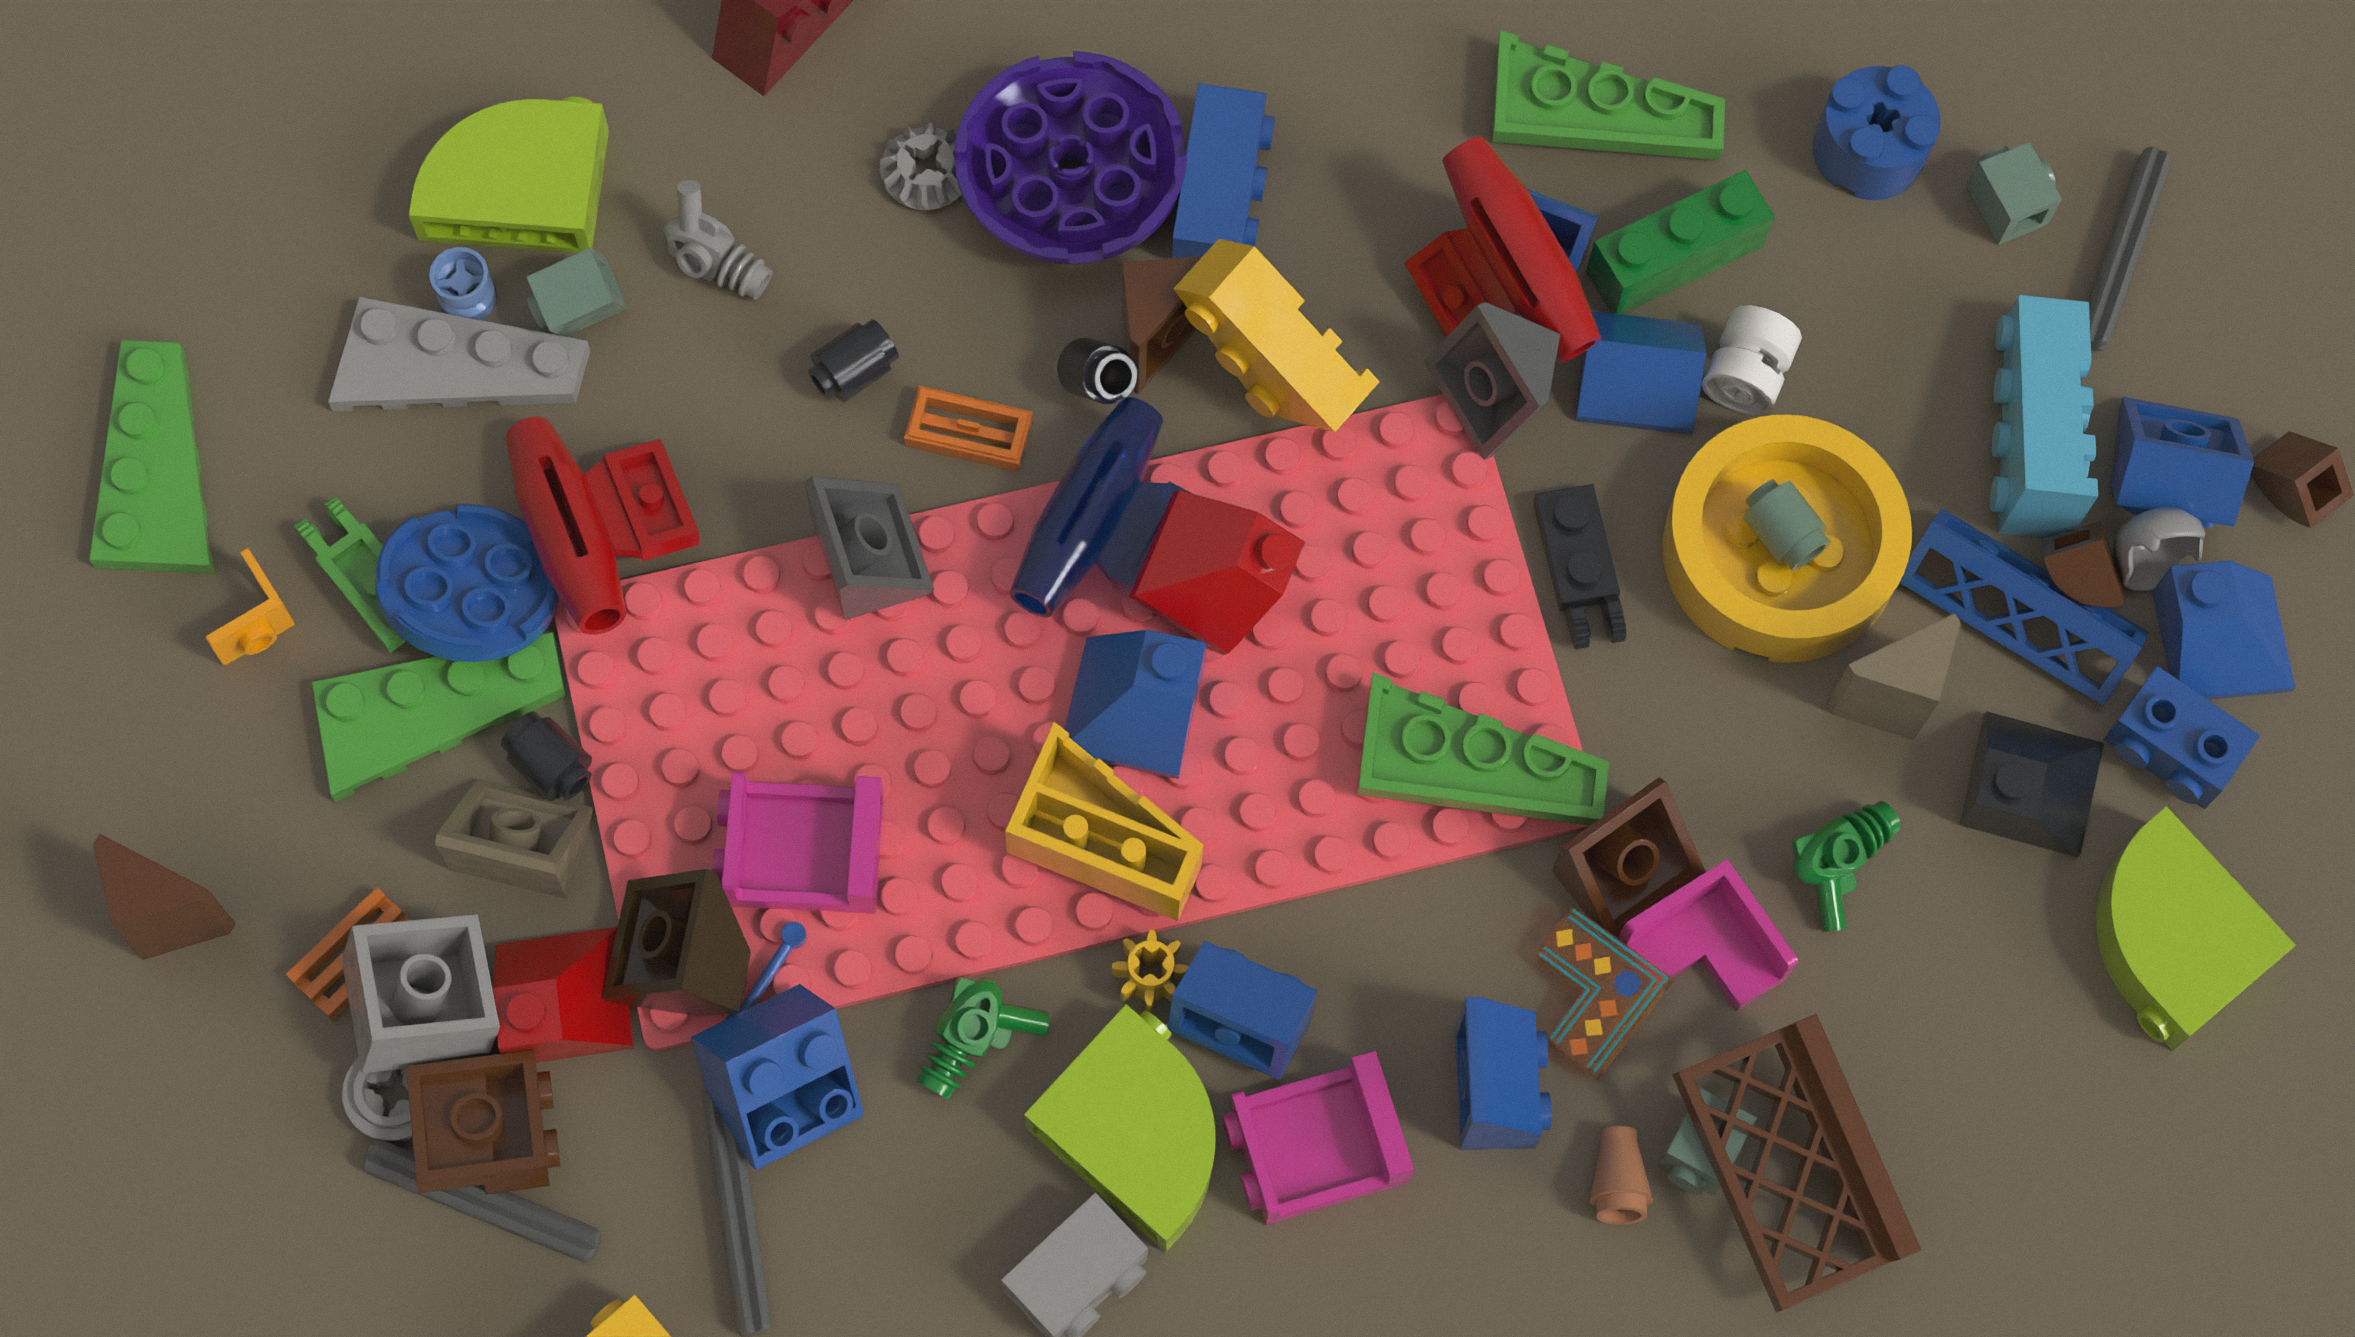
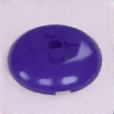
M1073 51V57H1059L1039 61L1038 55L1023 60L990 80L972 100L960 123L955 142V168L958 186L966 206L978 224L994 239L1014 252L1028 258L1053 264L1077 265L1103 261L1129 251L1143 242L1163 224L1179 199L1186 172L1187 153L1179 115L1166 94L1149 77L1129 64L1115 58L1096 53ZM1075 160L1083 163L1085 168L1083 166L1072 170L1063 168L1060 171L1058 166L1065 161Z

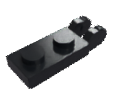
M1594 484L1535 494L1534 508L1559 611H1564L1573 647L1577 650L1590 646L1591 631L1586 620L1584 607L1598 604L1601 607L1605 632L1610 642L1625 641L1627 630L1619 599L1620 589Z

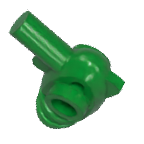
M1878 801L1873 805H1864L1861 810L1853 813L1848 812L1843 814L1842 817L1838 816L1824 823L1813 833L1796 837L1791 841L1795 855L1793 861L1794 875L1805 884L1815 885L1822 932L1847 928L1841 895L1854 891L1857 886V880L1853 873L1863 867L1868 861L1867 859L1875 857L1877 850L1881 849L1883 844L1890 843L1893 835L1897 834L1901 829L1898 815L1886 802Z
M958 977L954 984L950 1003L937 1020L933 1030L945 1043L941 1045L933 1040L929 1041V1046L940 1052L937 1057L931 1053L926 1054L925 1057L934 1063L931 1068L924 1064L919 1066L922 1071L916 1082L950 1099L953 1091L961 1087L959 1083L953 1080L955 1074L961 1078L967 1077V1074L959 1069L960 1065L964 1064L971 1069L976 1067L975 1063L965 1058L966 1054L983 1058L990 1045L997 1049H1004L1009 1044L1012 1031L1044 1036L1049 1026V1012L1002 1003L1001 988L992 978H980L972 981L964 977Z

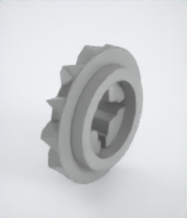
M931 122L925 127L915 129L906 125L902 134L894 140L888 139L886 149L880 159V173L884 187L896 201L917 210H935L953 203L961 196L955 168V142L957 136L954 130L945 131L936 128ZM937 151L936 167L938 170L934 172L933 170L926 169L922 174H917L914 178L916 163L913 158L917 156L925 160Z
M358 1057L350 1066L342 1088V1101L348 1118L360 1132L376 1140H401L408 1142L412 1136L409 1100H398L394 1109L390 1110L389 1117H387V1101L383 1096L377 1094L375 1090L370 1089V1087L378 1089L381 1086L391 1087L395 1078H399L401 1069L361 1073ZM402 1069V1083L408 1091L406 1069Z

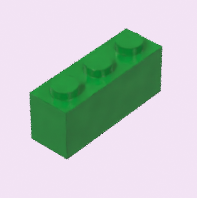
M1745 169L1594 241L1586 273L1610 312L1624 314L1764 247L1775 215Z

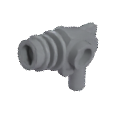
M694 180L680 182L677 185L679 217L670 219L663 227L664 238L668 244V254L676 258L678 266L688 276L693 278L703 277L710 282L718 278L717 284L719 287L729 283L730 290H736L739 287L738 293L740 296L748 295L757 300L768 286L773 270L764 265L765 262L762 258L754 262V253L746 254L747 248L745 244H740L734 249V237L730 230L715 218L702 213L701 191L698 182Z

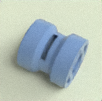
M454 247L445 250L435 258L430 266L429 278L441 311L446 314L477 320H484L488 317L496 306L497 293L485 259L478 252L466 247Z

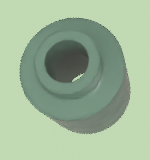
M1772 479L1757 488L1746 499V503L1750 508L1744 514L1743 519L1778 563L1785 561L1792 571L1798 570L1812 561L1829 546L1831 541L1823 532L1826 529V525L1791 481L1778 485Z

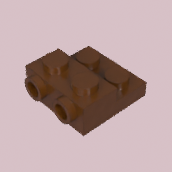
M534 1050L406 1066L416 1182L419 1194L484 1185L486 1195L550 1186L548 1168L561 1167L557 1130H544L542 1110L554 1109L550 1071L537 1072Z

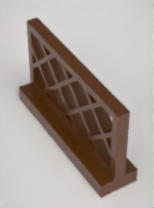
M1817 1013L1672 1074L1775 1312L1788 1309L1890 1262L1901 1260L1921 1251V1247ZM1771 1046H1775L1785 1068L1779 1089L1750 1077L1758 1052ZM1743 1059L1739 1071L1726 1066ZM1712 1072L1735 1082L1725 1113L1705 1104L1695 1081L1696 1078ZM1792 1087L1797 1097L1790 1095ZM1746 1088L1775 1100L1765 1130L1736 1118ZM1786 1106L1804 1113L1811 1130L1805 1148L1776 1136ZM1713 1120L1720 1123L1718 1131L1714 1125ZM1732 1129L1761 1141L1751 1171L1732 1164L1725 1147ZM1818 1146L1820 1147L1823 1156L1816 1154ZM1772 1147L1801 1159L1791 1189L1762 1177ZM1812 1165L1830 1172L1835 1181L1837 1189L1831 1207L1802 1195ZM1739 1180L1746 1182L1744 1191ZM1758 1188L1787 1200L1777 1231L1758 1224L1751 1207ZM1798 1206L1827 1218L1817 1249L1788 1237ZM1844 1206H1846L1849 1215L1842 1213ZM1838 1224L1857 1232L1868 1257L1849 1264L1828 1255ZM1765 1239L1773 1242L1770 1250ZM1784 1247L1813 1260L1805 1285L1790 1292L1787 1291L1777 1269ZM1824 1266L1837 1270L1821 1278Z

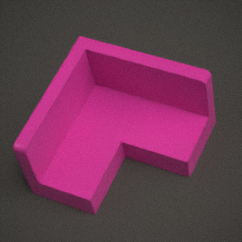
M1728 859L1626 922L1617 941L1666 975L1668 979L1664 984L1701 961L1736 1012L1787 980L1799 962L1795 953ZM1619 946L1626 957L1657 979L1649 989L1650 992H1653L1664 978ZM1633 966L1646 987H1648L1653 979Z

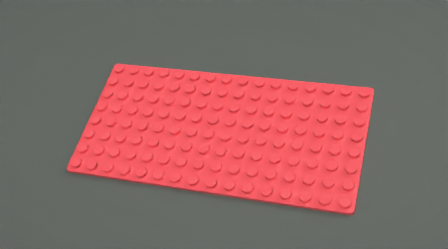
M1443 394L1352 414L1336 432L1303 425L910 514L909 516L934 591L927 596L848 620L844 619L818 536L622 579L620 583L626 617L619 626L606 633L597 635L583 633L560 597L554 614L581 745L592 756L591 765L587 769L592 774L589 783L618 920L628 880L701 869L712 871L714 850L725 849L727 827L718 826L720 789L730 790L732 771L745 772L748 781L855 787L856 776L881 777L884 807L876 913L732 907L751 950L746 975L747 986L741 1004L783 942L781 931L790 922H798L804 926L807 933L806 942L802 947L791 950L757 1004L801 984L836 1009L956 981L958 977L969 978L1120 942L1125 938L1132 939L1148 935L1150 929L1155 930L1156 933L1580 832L1589 827V825L1357 795L1373 672L1392 679V684L1418 694L1424 691L1445 699L1444 704L1476 716L1482 713L1503 721L1502 726L1529 736L1538 734L1583 751L1494 455L1486 460L1481 457ZM1182 490L1257 511L1305 541L1283 596L1230 654L1222 655L1206 645L1205 667L1179 779L1107 764L1114 770L1113 774L1140 797L1144 795L1204 845L1201 869L1179 921H1176L1007 853L1005 830L1053 722L1055 721L1063 729L1065 728L1087 637L1147 629L1198 640L1129 597L1173 491ZM637 1007L644 1042L654 1052L693 1044L691 1036L724 1021L728 1015L719 1014L698 1017Z

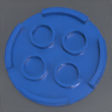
M456 504L455 510L432 513L419 519L411 517L389 535L382 546L377 560L375 592L384 618L393 630L408 643L440 658L463 662H482L512 655L532 644L543 634L551 623L557 609L559 596L544 573L526 523L514 515L492 507Z

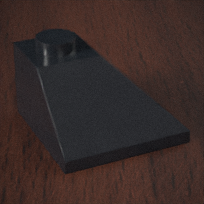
M1986 711L1982 720L1959 825L2078 858L2082 851L2104 743Z

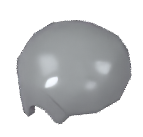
M2159 507L2145 511L2123 524L2117 532L2113 544L2114 562L2122 586L2131 591H2151L2156 587L2171 566L2181 565L2182 560L2186 556L2191 555L2196 561L2201 560L2203 539L2205 538V530L2201 521L2184 510L2174 507Z

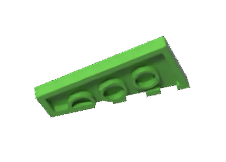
M1500 30L1497 44L1492 142L1720 160L1724 149L1725 98L1656 77L1652 78L1651 81L1624 74V67L1602 61L1601 66L1568 57V50L1546 44L1545 49L1519 42V35Z
M121 340L89 558L96 569L215 574L213 555L208 541L207 527L209 525L206 504L203 501L199 473L201 472L199 450L196 447L193 422L195 419L186 352L181 343Z
M553 632L542 634L526 648L495 660L463 662L435 656L312 682L331 797L336 803L355 794L354 789L380 777L383 780L407 770L406 765L438 750L442 754L463 744L462 739L490 726L496 729L529 712L565 697L564 681Z
M1374 672L1372 673L1357 795L1589 826L1604 817L1609 761L1538 734L1532 736L1502 726L1503 721L1482 713L1479 716L1444 704L1445 699L1421 691L1420 694L1392 684V679Z

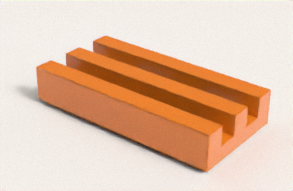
M919 385L905 432L904 444L911 448L1019 472L1022 454L1028 441V432L1031 430L1033 423V411ZM928 406L1016 426V430L1013 433L982 426L977 422L925 413V409ZM920 427L948 434H953L961 437H966L970 439H975L983 442H988L996 445L1010 447V450L921 430Z
M378 887L285 974L332 1021L349 1006L346 983L329 999L323 994L344 973L342 965L344 952L312 982L309 979L347 943L352 926L366 925L380 911L383 914L373 924L410 920Z

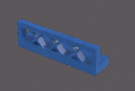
M1943 508L1933 519L1910 556L1904 575L1899 582L1950 614L1955 613L1960 620L2103 706L2138 655L2149 633L2108 607L2090 606L2072 599L2058 588L2048 571ZM1930 548L1952 560L1957 577L1956 582L1935 585L1915 573ZM1965 569L1978 577L1967 579ZM1992 584L2005 593L2009 613L1988 617L1976 610L1970 589ZM1960 591L1963 601L1950 593ZM2017 600L2030 608L2019 610ZM2045 616L2057 624L2062 644L2039 648L2027 640L2022 620ZM2012 622L2015 633L2001 624ZM2069 631L2083 640L2072 642ZM2098 648L2118 661L2101 685L2079 672L2074 652ZM2065 654L2067 664L2054 656Z

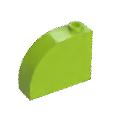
M575 96L566 97L562 100H513L484 108L457 123L440 138L428 153L415 180L409 217L418 241L576 254L588 248H593L609 128L603 105Z
M2167 806L2149 820L2119 852L2106 872L2100 887L2096 908V934L2105 967L2119 992L2138 1013L2137 1020L2142 1029L2153 1040L2159 1043L2164 1042L2172 1051L2296 946Z
M1126 1004L1024 1114L1025 1128L1166 1253L1191 1224L1207 1194L1212 1176L1216 1145L1214 1115L1207 1092L1195 1069L1185 1056L1168 1041L1171 1037V1032L1147 1010L1138 1015Z

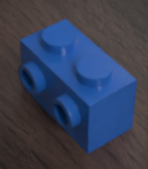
M2157 666L2138 689L2103 740L2112 745L2117 756L2127 764L2135 768H2145L2165 782L2166 788L2175 797L2186 803H2197L2206 809L2223 791L2260 735Z
M1204 940L1173 993L1167 1028L1174 1034L1280 1080L1310 1026L1318 990L1305 985L1293 975L1278 973L1248 960L1236 950L1223 949Z

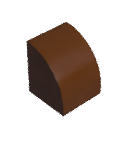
M2288 431L2253 458L2254 464L2251 476L2262 493L2284 515L2306 527L2312 528L2354 496L2337 447Z
M2101 521L2043 539V559L2054 583L2066 595L2078 602L2095 607L2125 605L2124 589Z

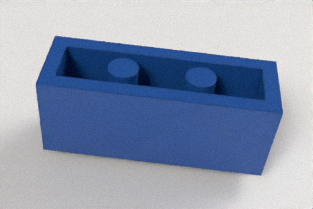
M1198 83L1186 154V171L1180 191L1173 233L1172 258L1203 256L1218 239L1256 247L1259 219L1249 218L1251 201L1263 202L1267 167L1257 166L1260 149L1271 150L1275 116L1265 115L1267 93Z

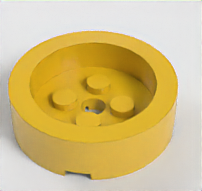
M1791 414L1761 416L1743 421L1720 432L1708 441L1687 465L1667 512L1662 533V559L1665 574L1677 602L1686 615L1698 628L1719 644L1732 651L1736 647L1753 654L1769 657L1768 661L1791 663L1810 661L1828 656L1849 646L1864 635L1882 614L1904 575L1909 561L1912 545L1911 515L1903 489L1891 468L1872 447L1853 433L1835 424L1808 416ZM1772 479L1778 485L1787 481H1791L1826 525V529L1823 532L1831 541L1822 553L1795 571H1792L1785 561L1778 563L1743 519L1744 514L1750 508L1746 503V499L1757 488Z

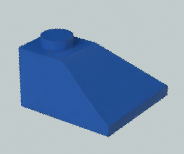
M2230 560L2171 566L2152 590L2170 675L2207 700L2292 692L2295 689L2270 575Z
M1147 629L1087 637L1064 728L1069 733V738L1096 760L1099 758L1104 763L1179 779L1205 667L1207 642Z

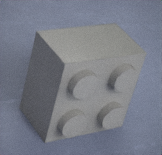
M478 914L355 925L351 927L342 957V965L361 1073L406 1069V1066L489 1056L500 1025Z

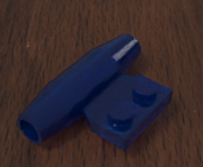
M1124 397L1079 448L1033 526L1009 592L1013 601L1024 610L1040 617H1051L1095 564L1098 565L1113 588L1128 596L1130 595L1173 491L1182 490L1189 492L1170 481L1168 483L1142 482L1163 424L1161 414L1147 402L1135 397Z

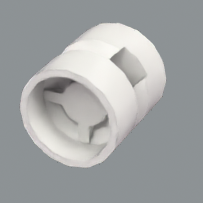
M1747 305L1732 309L1719 340L1721 348L1714 352L1703 377L1701 386L1704 392L1716 403L1737 413L1750 416H1764L1771 413L1785 380L1783 373L1789 370L1801 342L1802 335L1800 330L1792 321L1767 308Z

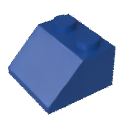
M2123 397L2119 409L2110 481L2116 504L2122 505L2126 511L2135 515L2154 508L2174 507L2184 510L2199 519L2203 528H2213L2216 526V523L2234 527L2254 464L2239 419Z
M1466 997L1454 1027L1460 1150L1535 1149L1542 1136V1130H1550L1552 1121L1550 1093L1539 1091L1538 1068H1547L1548 1065L1546 1031H1536L1535 1011L1481 997Z

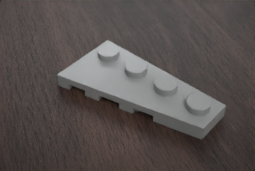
M359 297L328 404L332 412L354 411V406L381 405L383 410L408 409V404L442 403L443 408L467 407V402L498 401L500 406L576 403L589 358L590 347L587 340Z

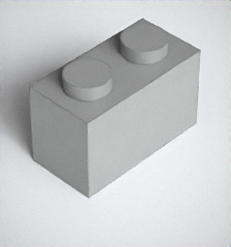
M1095 1192L1001 1280L1002 1291L1045 1337H1082L1100 1318V1315L1095 1310L1096 1307L1112 1292L1119 1299L1124 1297L1147 1274V1271L1141 1265L1147 1261L1148 1247Z

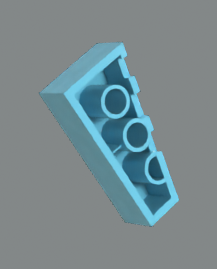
M2018 295L2008 315H2000L1996 328L1995 346L1997 350H2004V367L1999 368L1996 373L1993 392L1994 402L2002 404V422L1996 423L1992 437V456L2000 458V476H1995L1992 482L1990 510L1992 512H1999L1998 533L2047 538L2076 529L2098 498L2097 479L2087 478L2090 461H2094L2096 457L2095 435L2083 434L2087 429L2090 414L2094 407L2093 388L2081 385V379H2085L2088 376L2092 362L2089 302Z

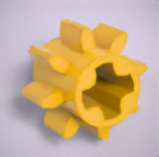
M1151 929L1147 935V941L1140 942L1137 945L1127 938L1123 940V950L1128 957V962L1117 961L1112 963V975L1117 978H1127V982L1121 989L1120 998L1122 1001L1129 1000L1135 995L1137 998L1145 1000L1144 1006L1148 1012L1152 1011L1154 1001L1164 996L1170 1002L1172 1001L1173 993L1176 990L1173 980H1181L1189 967L1185 964H1174V959L1180 952L1181 943L1178 940L1166 946L1157 941L1156 932ZM1144 963L1149 968L1156 966L1158 963L1161 964V978L1157 979L1152 974L1146 975L1143 979L1140 978V964Z

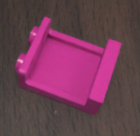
M732 771L730 790L720 789L718 798V826L727 827L725 849L714 850L712 871L717 873L732 907L875 914L884 807V791L881 777L856 776L855 787L751 782L747 780L745 772Z
M1376 1051L1352 1057L1350 1066L1249 1096H1245L1244 1091L1232 1093L1229 1102L1230 1112L1222 1114V1122L1229 1146L1232 1151L1242 1149L1249 1170L1247 1173L1240 1174L1246 1202L1250 1211L1261 1209L1265 1225L1408 1184L1414 1173L1412 1160Z

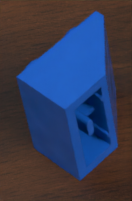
M801 984L691 1036L706 1091L748 1163L755 1170L864 1116L836 1008Z

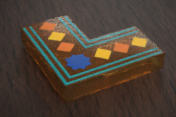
M1574 906L1570 908L1535 954L1541 962L1582 991L1547 1037L1548 1043L1599 1080L1672 985V978Z

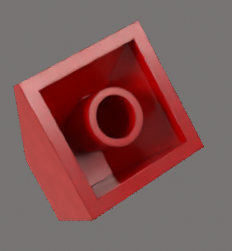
M1182 490L1173 491L1129 597L1196 639L1207 642L1206 645L1222 655L1230 654L1283 596L1305 541L1257 511Z
M618 926L496 944L492 989L500 1025L497 1039L498 1049L501 1054L534 1050L536 1063L634 1049L630 1005L612 1003L602 999Z

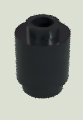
M871 319L864 325L857 322L811 353V360L814 366L808 370V373L814 385L826 399H830L835 395L840 401L845 403L890 372V364L899 358V353L887 332L877 321Z
M1084 337L1073 340L1063 349L1058 359L1057 373L1062 386L1074 395L1101 404H1113L1127 397L1134 389L1137 381L1136 366L1129 358V353L1126 350L1092 338Z
M535 711L529 712L519 718L507 730L501 740V747L508 753L507 762L548 801H554L560 797H563L565 800L575 797L591 779L592 774L587 769L591 765L592 756L551 717L542 718Z

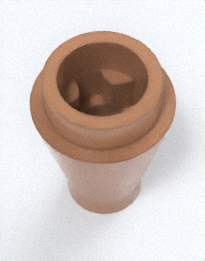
M1611 1126L1600 1131V1149L1589 1202L1596 1208V1217L1601 1222L1614 1225H1628L1641 1222L1647 1218V1207L1653 1203L1638 1145V1131L1632 1127Z

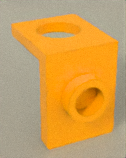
M249 548L244 549L240 553L267 595L268 600L205 637L223 666L244 654L254 655L266 650L276 641L278 634L295 625L286 607Z

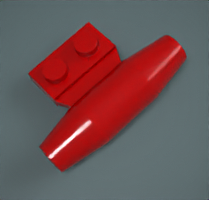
M1483 136L1469 139L1452 149L1443 157L1442 163L1467 228L1442 233L1404 262L1445 335L1448 336L1477 305L1487 302L1517 316L1520 314L1524 319L1559 333L1560 339L1556 358L1560 363L1571 360L1592 348L1601 340V336L1580 280L1530 192Z
M544 417L525 418L512 425L507 431L506 444L516 500L547 579L583 633L597 635L613 630L626 617L616 556L641 558L643 562L700 545L699 530L661 438L604 454V458L584 474L548 419Z

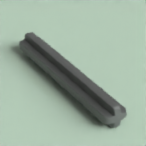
M2146 147L2138 158L2089 299L2091 350L2103 351L2111 340L2172 162L2171 155L2167 151L2158 150L2155 147Z
M705 1091L702 1097L737 1332L740 1336L761 1335L769 1332L772 1324L747 1159L708 1092Z
M381 1139L375 1140L369 1147L363 1162V1168L367 1173L419 1194L416 1182L414 1153ZM484 1185L419 1194L584 1263L590 1262L593 1259L601 1242L602 1234L593 1226L510 1192L486 1195Z

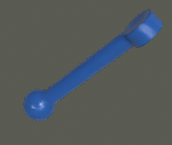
M790 922L783 927L781 931L783 942L741 1004L739 1012L729 1013L725 1020L755 1006L791 950L802 947L805 944L807 933L801 923Z

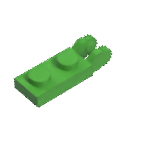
M333 496L324 503V506L327 509L328 516L337 527L342 528L346 536L329 547L315 525L309 523L305 518L293 526L316 556L315 560L319 567L389 653H392L407 641L399 636L388 624L377 602L375 592L376 567L383 545L364 522L360 525L336 496Z

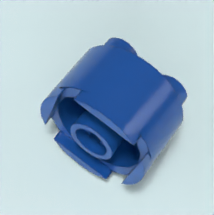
M1897 65L1893 68L1887 66L1864 67L1839 79L1834 84L1827 99L1812 141L1813 156L1820 173L1833 186L1837 187V184H1840L1854 191V197L1864 200H1882L1901 194L1909 188L1921 173L1938 138L1941 122L1935 98L1921 82L1918 73L1905 65Z

